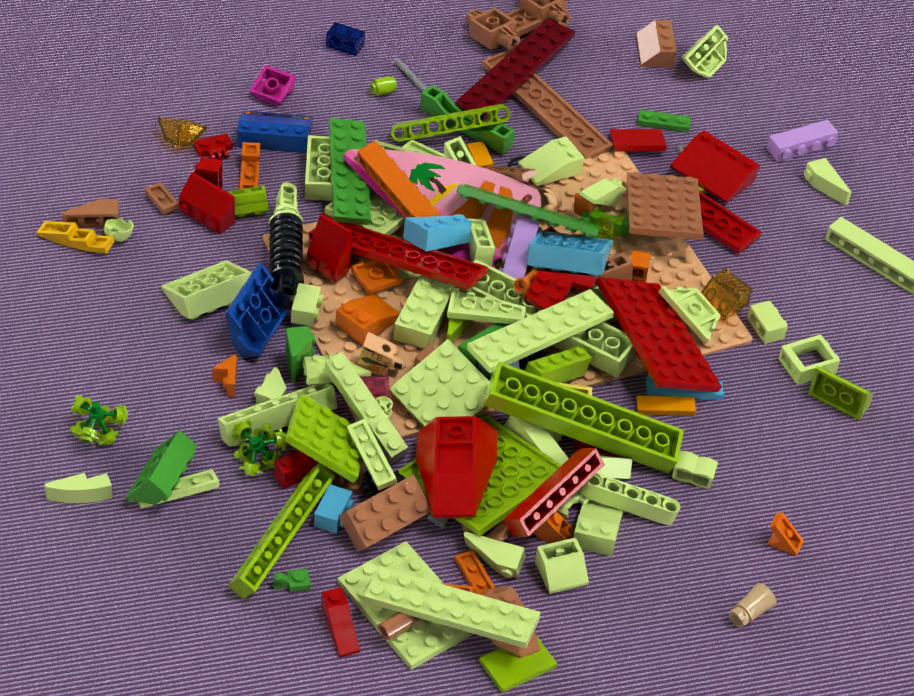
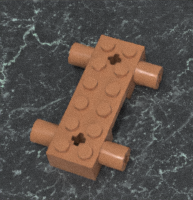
M517 0L520 2V8L507 14L496 8L486 12L474 8L468 11L465 20L469 24L471 38L490 50L502 45L509 51H512L520 43V36L535 30L547 18L567 26L571 20V14L566 10L567 0Z

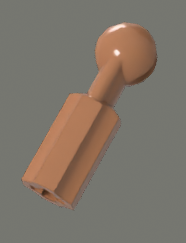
M397 612L379 623L378 629L385 640H391L414 626L421 618Z

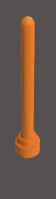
M533 268L525 277L516 279L513 283L514 290L520 294L525 293L537 272L543 269Z

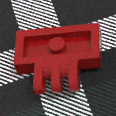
M227 133L193 141L194 148L199 157L208 155L209 158L215 159L216 156L218 160H221L222 154L224 158H229L228 150L233 149V143Z

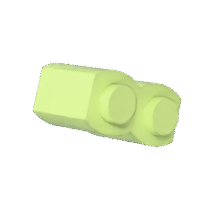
M680 451L672 478L680 482L692 483L700 488L710 489L718 462L709 457H698L692 452Z

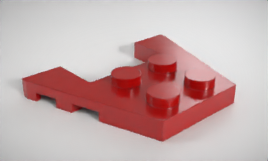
M538 271L525 294L524 300L542 311L564 301L572 287L583 291L593 290L597 277Z

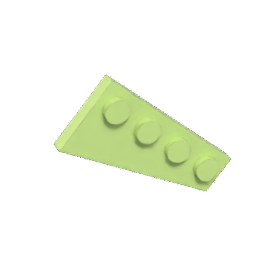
M455 287L452 289L447 311V318L504 324L515 323L524 319L526 315V307L506 301L499 303L494 301L492 297L486 296L481 298L475 296V293L470 291L467 293L459 292V288Z

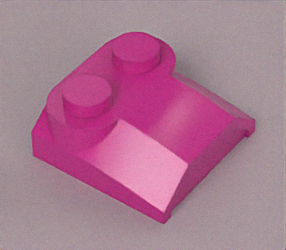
M264 65L249 93L260 101L271 105H279L286 95L294 90L296 76Z

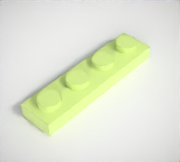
M366 419L348 425L347 430L378 491L396 484L397 478Z
M213 469L179 478V483L171 489L172 495L166 501L161 500L159 503L219 488V480ZM138 502L140 508L150 507L153 505Z

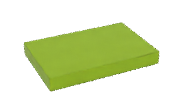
M538 637L540 652L519 658L514 653L499 648L480 657V664L501 693L557 668V662Z

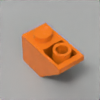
M555 511L533 533L540 540L554 543L573 538L575 529Z

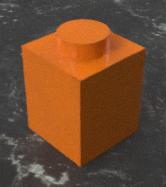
M632 250V279L646 281L651 253Z

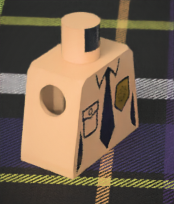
M368 332L357 365L371 373L385 376L390 366L401 370L404 358L394 355L395 344Z

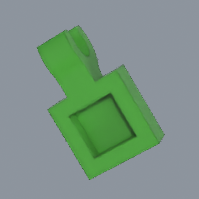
M308 568L287 570L286 575L283 573L273 574V587L276 590L288 587L289 592L311 590Z

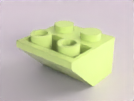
M576 538L537 546L535 564L549 594L589 584L584 553Z

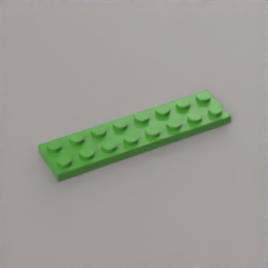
M330 118L329 139L333 220L336 222L370 225L369 185L344 158V154L348 150L361 149L366 146L365 122Z
M465 183L459 184L456 192L461 193L460 197L466 199L474 197L478 199L477 202L485 205L493 203L495 208L501 210L509 208L516 215L523 216L528 214L531 215L530 219L547 220V224L551 226H566L565 230L570 232L582 231L586 237L593 238L598 236L602 229V226Z

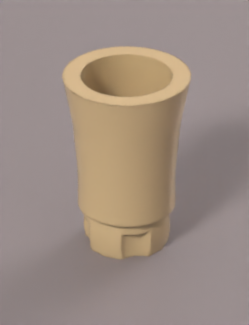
M756 583L750 592L729 612V618L733 624L739 628L744 627L764 612L775 607L777 601L773 592L766 585Z

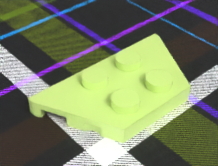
M666 286L661 287L658 291L700 340L706 344L721 316L719 312L697 288L685 289L683 287H676L674 290H667Z
M336 354L304 357L303 368L305 369L304 375L307 376V385L333 383L324 368L325 361ZM350 362L362 380H370L372 374L370 371Z

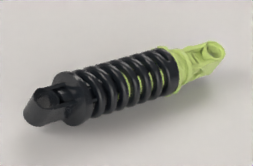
M287 182L283 183L276 197V207L273 216L269 219V273L274 279L271 288L275 291V303L281 309H289L292 306L297 294L298 284H304L302 267V232L304 224L303 218L297 210V188Z

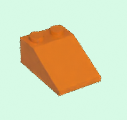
M370 295L349 300L336 309L335 326L361 345H364L368 332L377 336L396 322L400 312L377 295Z

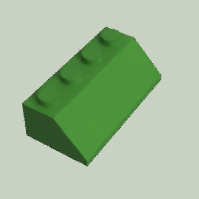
M181 430L177 431L154 450L125 498L128 501L156 505L161 500L166 501L173 493L171 489L179 483V476L187 470L186 464L194 458V451L197 445Z

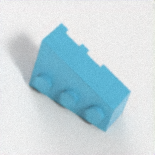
M460 214L405 218L403 239L424 251L470 242L472 221Z

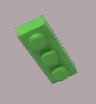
M640 110L638 126L689 133L691 117Z

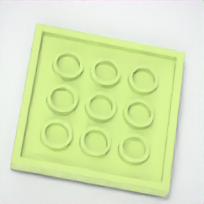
M447 339L391 386L389 391L425 427L436 417L477 416L487 408L483 404L490 381Z

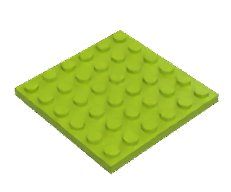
M487 414L479 418L498 431L497 462L476 516L454 518L478 536H481L503 521L562 466ZM416 459L398 470V477L403 476L406 479L414 475L427 498Z

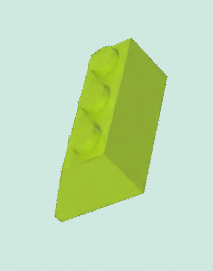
M817 366L808 394L860 420L869 408L874 393Z

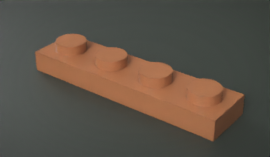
M503 166L485 167L491 171L519 180L522 183L528 182L530 178L536 176L535 169Z

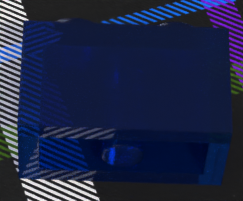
M334 22L326 33L327 47L357 56L365 45V31Z

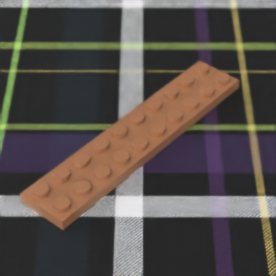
M506 50L482 60V66L489 72L510 51ZM536 73L513 93L521 103L559 138H569L585 159H593L613 149V144Z

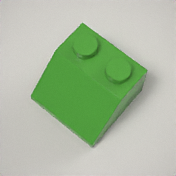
M309 326L286 328L285 355L291 383H295L304 374V357L315 355L314 347H312V345H315L314 333L310 332Z

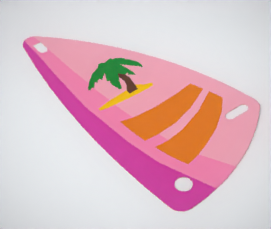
M360 149L348 150L344 154L346 162L382 199L401 216L406 218L362 166L354 160L357 156V151ZM385 150L386 154L396 161L400 170L405 171L408 179L417 185L421 194L427 196L430 204L439 210L441 216L460 214L464 215L466 219H483L486 221L495 246L491 266L495 268L493 265L496 259H503L504 252L508 253L509 249L506 246L508 238L513 237L511 233L513 222L517 223L518 216L520 215L512 213L513 210L509 208L506 210L495 208L493 203L488 205L477 202L478 199L474 197L471 199L460 197L461 193L456 192L458 185L465 183L519 201L529 194L532 196V199L528 203L541 207V196L538 190L503 174L445 157L408 151ZM525 214L520 217L530 219L531 215ZM469 242L443 248L452 256L471 261Z

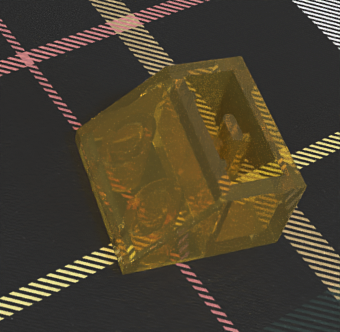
M724 268L712 276L701 293L721 315L720 319L725 321L749 305L752 288Z

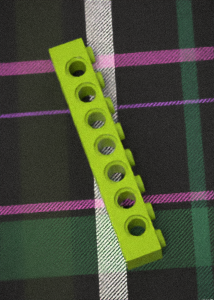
M319 463L307 472L228 584L242 599L256 592L334 479L335 475L323 464Z

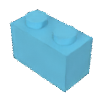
M330 484L314 514V527L337 534L340 527H344L338 515L354 507L355 501L352 500L353 491Z

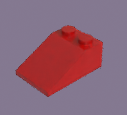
M321 214L307 251V266L335 283L350 271L352 230Z

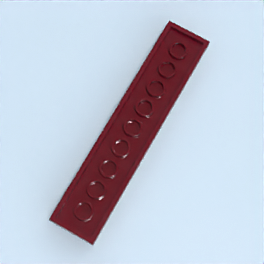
M547 18L455 102V105L462 111L503 104L574 37L575 31ZM482 113L480 119L486 120L489 117V113Z

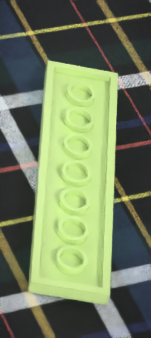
M589 289L467 343V350L491 373L496 368L498 362L507 365L613 318L614 312Z
M379 566L363 596V602L525 649L540 619L539 611Z

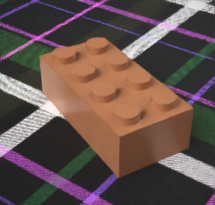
M411 475L338 515L357 552L430 513L431 508L415 476Z

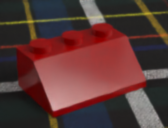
M192 172L179 195V210L221 235L235 224V196Z

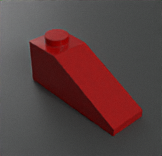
M339 587L322 591L321 609L339 658L360 653L351 612L343 588Z

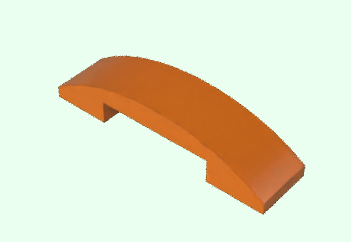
M242 142L239 189L258 186L260 143Z

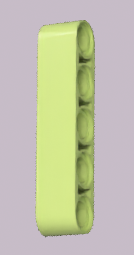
M599 473L593 475L580 488L581 494L587 499L664 525H671L680 510L679 502L673 498Z

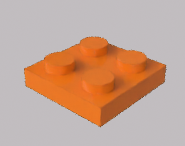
M370 259L351 266V272L368 295L402 284V277L392 265Z

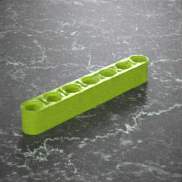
M498 104L397 123L391 127V135L395 141L402 142L504 123L509 120L510 111L505 105ZM499 110H506V115L498 117L497 113ZM482 113H489L487 120H481L480 116ZM465 116L472 117V121L470 123H463V119ZM449 119L455 120V124L451 127L446 126V121ZM436 122L438 124L437 128L430 130V123ZM413 126H420V131L413 133L411 131ZM396 129L403 130L401 136H395L394 132Z

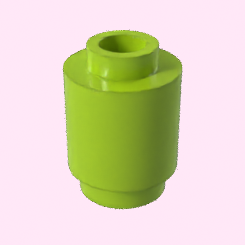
M386 76L372 80L370 89L376 96L393 93L397 89V83L394 77Z

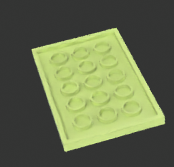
M407 541L338 577L337 583L379 633L378 624L397 613V611L363 602V596L379 566L433 582L443 583ZM421 619L414 626L386 641L412 670L474 634Z

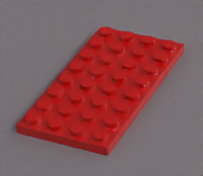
M611 277L598 278L596 283L657 387L708 392L720 391L722 386L716 375L711 370L677 312L658 292L661 288L658 283L614 279Z

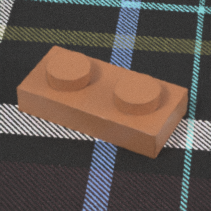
M161 182L145 188V194L163 215L179 209V203Z

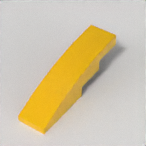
M44 221L36 232L38 236L52 242L95 253L107 254L115 242L113 236L96 235L94 229H78L77 224L71 222Z

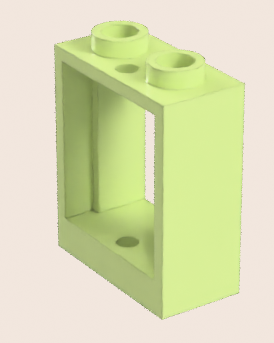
M822 335L783 345L779 355L780 362L797 385L812 381L817 366L836 374L840 364L838 355L834 353ZM817 350L823 358V362L805 367L797 357L798 355Z

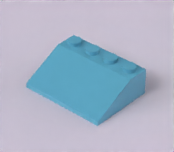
M540 230L529 243L527 265L533 266L534 269L551 268V271L555 272L566 270L571 274L588 273V276L598 277L605 270L613 240Z

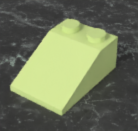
M567 137L551 140L520 160L518 165L521 168L536 170V176L530 179L538 186L581 174L585 158Z
M593 500L582 505L573 537L577 539L581 549L612 556L623 510Z

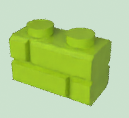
M265 186L228 191L235 196V216L238 218L245 217L249 213L261 215L265 211H269Z

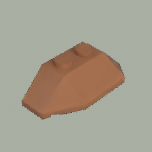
M501 585L486 590L482 594L486 597L525 607L513 587ZM535 630L526 649L490 639L492 644L505 651L514 653L519 658L540 652Z

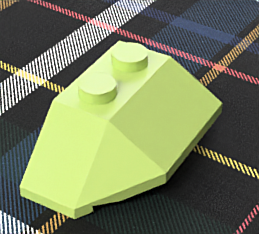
M715 25L681 58L693 72L709 79L726 61V42L728 37L718 25Z

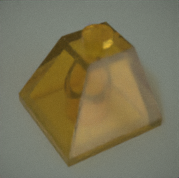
M158 117L157 119L165 141L171 143L172 147L175 148L191 146L207 130V126L187 119Z

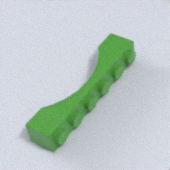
M434 85L429 86L421 93L420 109L432 116L462 111L453 103L446 92ZM465 116L463 119L465 124L472 121L470 116ZM449 119L446 121V123L450 126H453L455 124V120ZM503 123L461 130V132L475 140L483 141L486 146L502 155L513 147L515 130Z

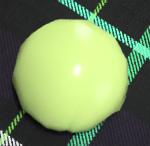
M120 217L116 220H107L103 229L105 235L113 236L115 242H123L128 240L132 234L134 225L131 220L125 222Z

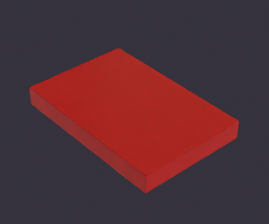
M610 129V138L614 151H666L667 145L661 129Z

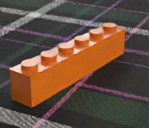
M373 141L357 151V162L406 218L441 216L439 210L430 204L427 196L422 195L417 185L408 179L405 171L400 170L396 161L386 154L383 146H379L376 141Z

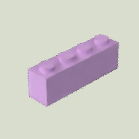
M828 120L771 135L769 136L766 149L779 162L834 146L839 132Z
M518 216L517 223L513 222L511 228L513 237L508 238L506 248L509 250L508 253L504 252L502 259L504 268L500 267L499 271L515 279L526 276L529 266L527 265L529 243L538 234L540 221Z

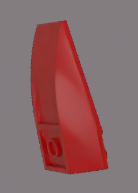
M477 416L436 417L418 432L416 463L433 518L475 517L497 462L498 431Z

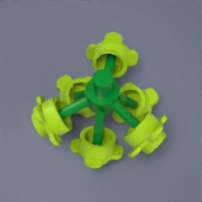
M77 395L71 407V412L73 414L79 413L81 416L89 413V417L86 422L79 421L76 423V426H71L70 431L84 443L92 444L93 441H98V445H110L117 439L118 431H114L111 427L106 428L105 425L113 422L117 423V425H124L128 419V410L125 405H119L118 407L115 406L112 412H109L110 408L108 406L100 407V403L97 401L91 404L89 397L83 398L82 395ZM95 423H97L99 429H102L99 433L93 429Z
M250 420L237 422L234 425L233 439L245 440L248 438L250 440L249 444L242 442L239 445L238 451L234 452V457L244 463V466L239 467L245 470L244 474L250 477L256 476L257 473L263 474V471L260 470L261 464L255 462L257 452L263 453L261 460L264 463L262 465L264 470L274 468V460L279 459L282 453L273 450L266 451L264 447L274 443L276 449L282 448L283 451H286L288 443L285 442V437L287 433H283L281 428H278V432H273L271 425L264 423L263 427L254 430L255 437H252Z

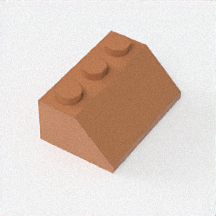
M655 20L636 34L641 67L674 68L677 51L672 21Z

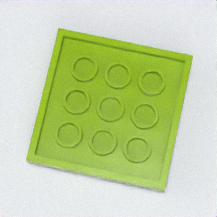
M301 393L293 411L285 442L352 483L359 476L362 458L347 430V426L351 423L347 419L334 414L329 408L321 406L313 398Z

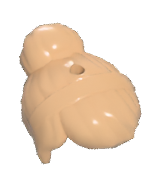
M538 189L541 196V208L555 212L556 209L562 206L563 199L560 195L553 193L550 189Z

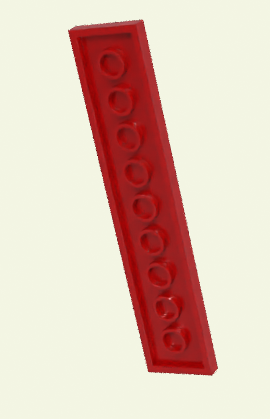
M338 222L352 230L351 253L363 256L364 258L392 265L398 269L423 275L429 279L451 284L464 290H469L488 273L487 266L436 250L424 251L408 241L351 223ZM315 228L309 232V239H312Z

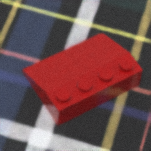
M703 130L689 142L672 162L670 168L684 177L698 179L699 187L727 204L755 181L760 165Z

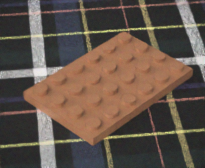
M627 172L629 234L693 240L703 239L698 179L693 177H676L674 175L662 176L655 173Z

